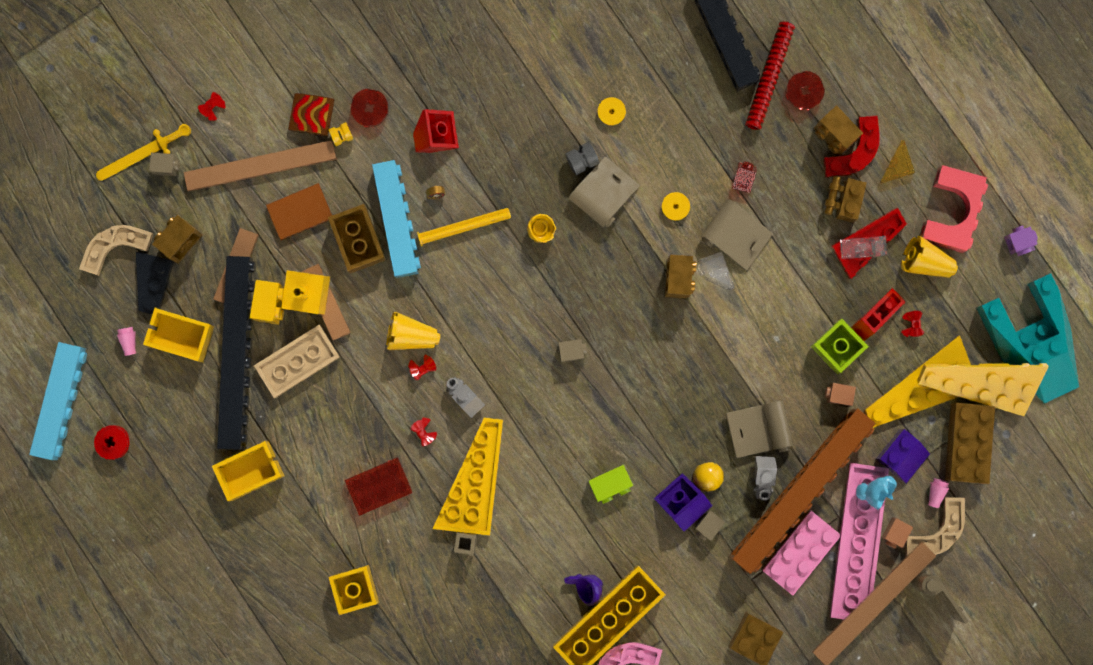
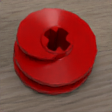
M117 425L103 427L94 438L96 452L100 457L107 460L119 459L129 449L130 440L128 432L123 427ZM110 439H113L115 442L114 446L109 443Z

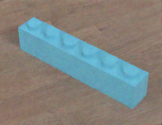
M395 160L372 164L394 276L400 278L419 274L418 269L421 268L419 257L415 258L414 250H417L415 238L412 239L410 233L413 231L412 221L407 219L406 214L410 213L408 202H404L403 195L406 194L404 183L400 184L399 176H402L401 166L397 165Z
M58 342L29 455L49 460H58V457H61L63 452L62 441L68 433L67 422L71 419L73 413L71 408L72 402L77 397V383L82 378V363L84 364L87 358L86 348Z

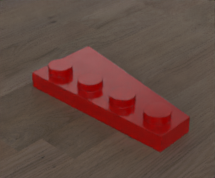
M894 208L831 246L849 279H852L888 241H891L907 225L898 208Z

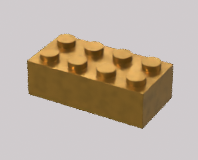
M964 403L951 404L945 480L990 484L995 406Z

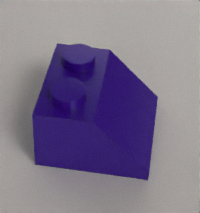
M899 429L876 460L886 468H889L904 483H907L930 453L908 431Z
M683 473L654 498L683 531L689 528L712 507V504Z

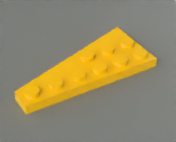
M960 335L864 410L866 416L876 423L873 428L959 397L920 385L917 379L924 364L971 365Z
M1009 363L978 365L924 364L917 382L926 387L1025 416L1049 366L1047 363H1040L1039 365H1030L1029 363H1022V365H1010Z
M483 418L432 529L490 535L503 420Z

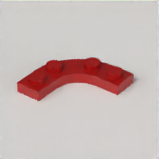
M878 115L858 117V128L863 134L859 137V145L853 153L845 156L824 158L826 178L855 174L864 169L873 160L880 142Z

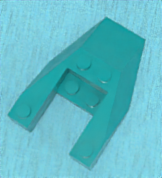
M1051 273L1027 284L1044 317L1029 326L1015 331L1000 298L976 308L1001 360L1005 364L1022 365V363H1029L1030 365H1039L1040 363H1047L1049 367L1035 393L1043 403H1047L1079 387L1071 326L1060 290Z

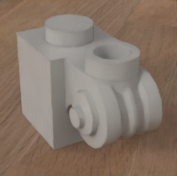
M454 377L447 381L445 386L449 395H453L452 398L471 418L485 406L478 396L466 384L464 385L462 379Z
M755 457L754 478L756 487H754L756 499L765 501L772 496V486H775L777 474L775 457Z

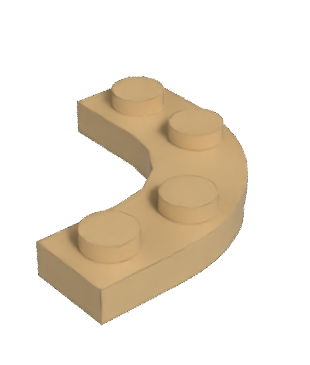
M128 225L112 226L101 233L99 232L87 246L79 269L99 276L109 251L117 246L126 245L148 252L154 234Z
M944 497L942 526L932 535L909 536L905 543L906 556L920 542H923L935 555L947 551L962 534L965 524V498Z

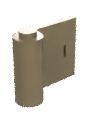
M605 156L600 164L576 187L568 199L601 227H610L616 219L613 217L640 185Z
M727 199L702 233L701 238L703 240L701 242L709 248L712 246L719 248L743 269L748 270L773 233L738 204Z
M783 400L725 413L736 458L776 449L779 450V453L790 450V446H793Z
M919 573L912 580V586L915 590L928 595L937 594L954 620L965 624L969 622L962 612V607L957 605L938 577Z

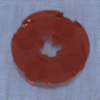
M803 71L793 75L786 86L787 100L794 107L801 110H811L817 106L825 93L821 78L810 71ZM809 87L808 91L810 94L803 95L800 88Z
M363 89L354 95L350 111L358 124L366 128L376 127L383 123L388 116L389 105L387 99L380 91ZM368 103L370 105H375V107L373 108V112L371 113L369 111H365V109L367 108L366 105Z

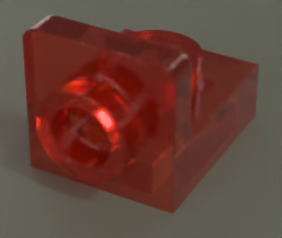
M738 162L732 189L751 193L757 167L750 162Z

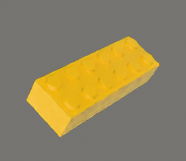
M637 565L597 605L593 606L553 644V648L569 665H593L666 594Z

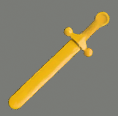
M182 124L178 130L165 137L160 136L158 129L153 130V135L157 138L156 140L100 169L96 173V178L103 181L161 149L164 154H170L167 145L181 136H189L191 128L186 124Z

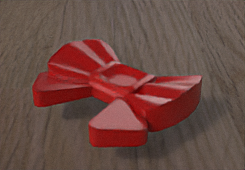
M212 92L211 98L205 104L199 105L198 110L203 116L208 117L209 121H216L217 118L212 109L215 106L225 109L226 104L219 94Z
M910 311L902 316L903 319L911 322L910 328L901 331L904 336L920 337L925 334L921 328L920 319L923 314L921 311Z
M424 355V364L420 367L413 360H410L408 365L412 377L417 381L429 371L437 370L434 360L428 355Z
M424 417L413 423L410 427V430L415 432L421 439L423 447L431 444L437 436V432L427 433L424 428L431 420Z

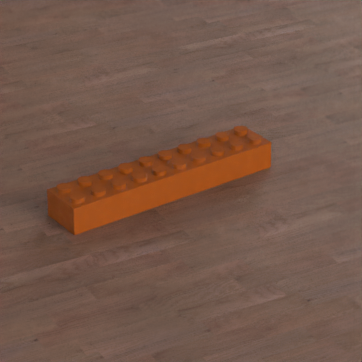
M858 408L851 409L728 557L749 574L752 572L756 573L763 565L761 561L765 557L769 558L775 551L773 548L777 542L781 543L788 535L786 531L790 527H795L800 521L798 518L802 512L806 513L813 505L811 501L815 497H820L824 492V485L827 482L831 483L837 476L836 471L840 467L843 468L849 462V455L852 452L856 453L862 446L860 442L874 432L873 426L876 423Z

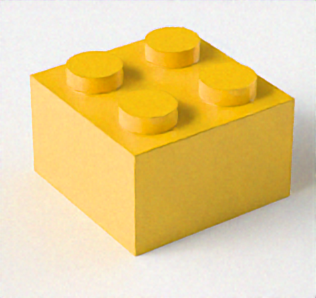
M256 280L250 318L257 322L279 325V322L284 317V309H281L284 286L280 283Z
M369 565L329 577L339 615L379 603Z

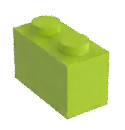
M624 465L588 481L597 502L602 501L603 504L613 500L612 496L617 493L622 496L630 492V487L633 486Z

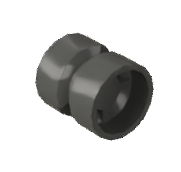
M589 141L580 145L579 150L572 149L565 153L566 159L575 175L584 172L586 167L592 168L600 164L598 156Z

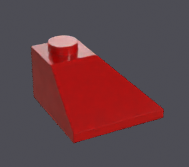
M422 110L413 132L415 152L433 153L459 148L453 111Z

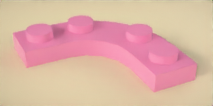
M636 642L623 643L607 651L597 665H626L629 663L658 665L662 649Z

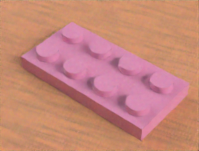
M809 511L762 571L787 592L794 595L841 535L814 512Z

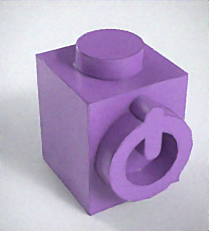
M1024 226L1012 229L1013 233L1004 237L1010 254L1017 253V256L1034 251V246L1037 245L1038 240L1037 234L1032 230L1031 226L1025 229Z

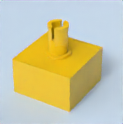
M287 270L281 309L325 314L330 276Z

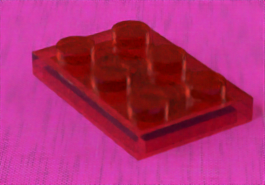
M398 457L344 480L359 516L413 493Z

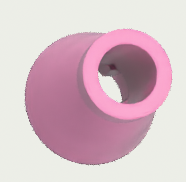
M133 327L118 329L117 338L124 351V355L136 354V331L133 330Z
M937 478L930 482L929 506L940 507L949 490L948 482Z

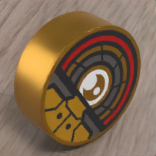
M442 186L430 187L425 191L427 199H438L445 196V190Z

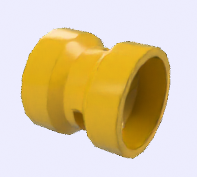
M347 122L342 123L338 128L333 127L329 129L336 147L344 141L349 142L353 140Z

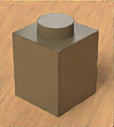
M151 153L149 172L153 175L177 176V171L180 170V160H178L177 156L174 154Z
M581 339L558 342L561 363L584 360V355H587L586 343L582 344Z
M708 510L694 529L698 531L696 535L702 540L708 539L712 541L725 522Z
M457 532L454 552L474 555L477 535Z

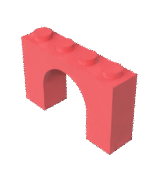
M944 165L939 167L933 187L959 195L965 204V216L960 224L954 226L927 220L923 223L920 236L939 247L960 253L968 251L973 244L972 232L976 230L978 220H976L977 213H980L983 202H981L982 194L985 195L987 191V177Z

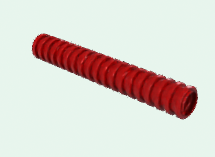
M786 21L779 22L778 33L775 34L776 38L773 40L774 44H772V49L769 52L770 55H768L769 60L766 61L767 66L764 67L763 77L760 78L761 82H759V88L756 90L758 92L755 94L756 99H753L754 104L751 105L752 110L749 111L750 115L745 123L751 129L760 130L762 128L761 124L764 123L763 118L766 117L765 113H767V107L770 105L768 102L771 101L770 96H773L772 91L775 90L774 85L777 84L776 80H778V74L781 72L779 69L782 68L783 58L786 57L785 53L788 51L787 47H789V41L792 39L790 36H793V30H795V26L792 23Z

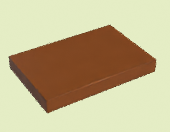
M319 183L266 205L281 241L329 221L328 217L332 216Z

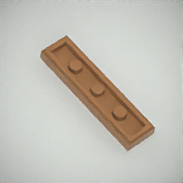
M240 228L230 256L251 257L259 235ZM226 267L213 299L224 303Z
M319 264L302 271L304 273L325 276ZM329 286L325 314H321L332 340L335 341L350 334L351 331Z

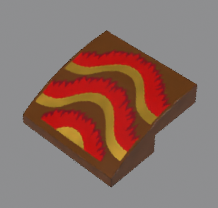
M295 93L288 130L309 133L311 135L328 136L335 99Z

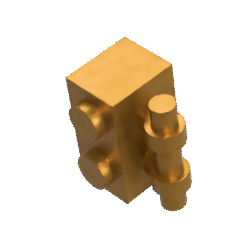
M833 176V181L829 185V197L825 201V214L832 215L833 209H837L836 219L854 223L859 218L867 183L848 178L843 186L839 185L841 178ZM837 192L841 193L839 203L836 202Z

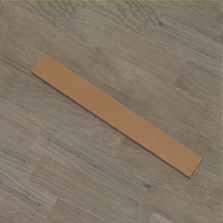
M330 140L184 172L187 191L190 192L337 160L334 143Z
M920 542L812 653L824 665H829L936 555L923 542Z

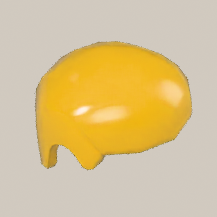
M537 214L529 220L527 232L532 240L546 243L554 238L556 226L553 219L548 215Z
M713 462L698 465L693 473L695 486L704 492L720 488L724 481L723 470L718 464Z

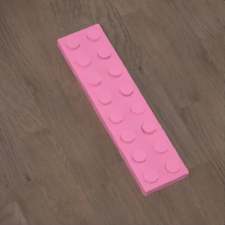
M849 463L840 531L841 537L839 539L830 609L831 618L845 619L874 590L885 500L881 508L877 510L866 500H860L856 496V488L861 483L869 484L877 478L888 476L889 468Z

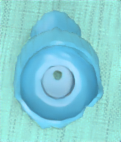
M891 476L877 478L869 484L861 483L856 488V496L860 500H866L872 507L879 510L886 497L893 500L892 493L897 486V482Z

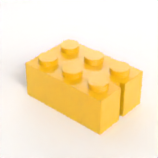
M154 308L150 325L158 328L157 331L148 328L143 345L203 363L215 326Z
M269 441L257 444L212 466L227 501L236 500L284 477L279 462L273 461V458L276 456Z

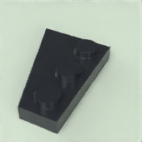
M136 251L138 311L153 315L154 308L161 310L174 261Z

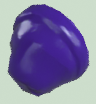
M582 574L564 578L566 584H576L578 595L585 605L589 607L597 605L602 597V580L595 575L583 576Z

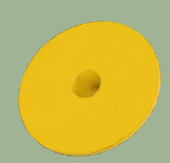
M606 98L598 106V116L607 125H617L625 118V105L617 98Z
M673 192L663 199L662 211L671 220H681L688 215L690 202L684 194Z

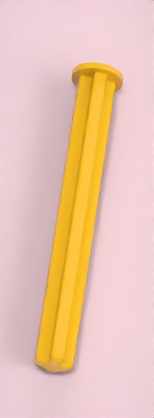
M504 208L426 232H417L422 247L425 243L510 219L511 214L508 208Z

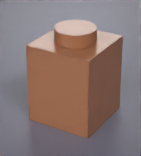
M831 383L825 390L827 403L848 407L853 406L856 387Z
M892 517L882 538L886 540V545L894 549L896 547L903 548L913 527Z

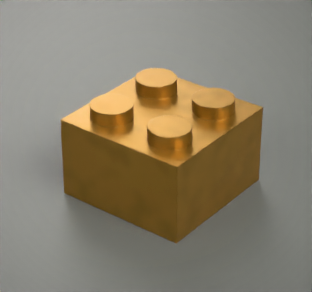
M837 105L814 127L816 136L820 140H825L829 144L828 148L839 156L863 134Z
M177 215L167 222V227L163 232L160 231L154 237L152 245L170 260L179 264L203 234Z
M670 255L668 257L665 297L688 299L695 291V281L692 280V275L696 273V261H693V256Z
M746 612L728 647L760 665H767L784 632Z

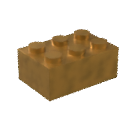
M364 204L328 217L347 271L350 274L386 261L367 207Z

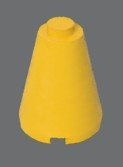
M919 235L917 238L913 237L909 241L903 253L906 255L905 261H901V269L904 272L950 278L956 274L958 269L956 260Z
M398 312L392 313L391 320H393V323L388 328L387 350L434 348L435 345L439 344L440 334L437 333V329Z

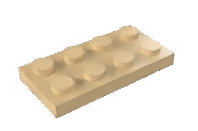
M318 325L260 361L254 367L272 396L277 398L336 361L340 356L322 327Z

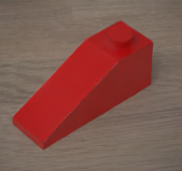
M892 288L851 326L852 330L863 341L867 340L905 303L904 299Z

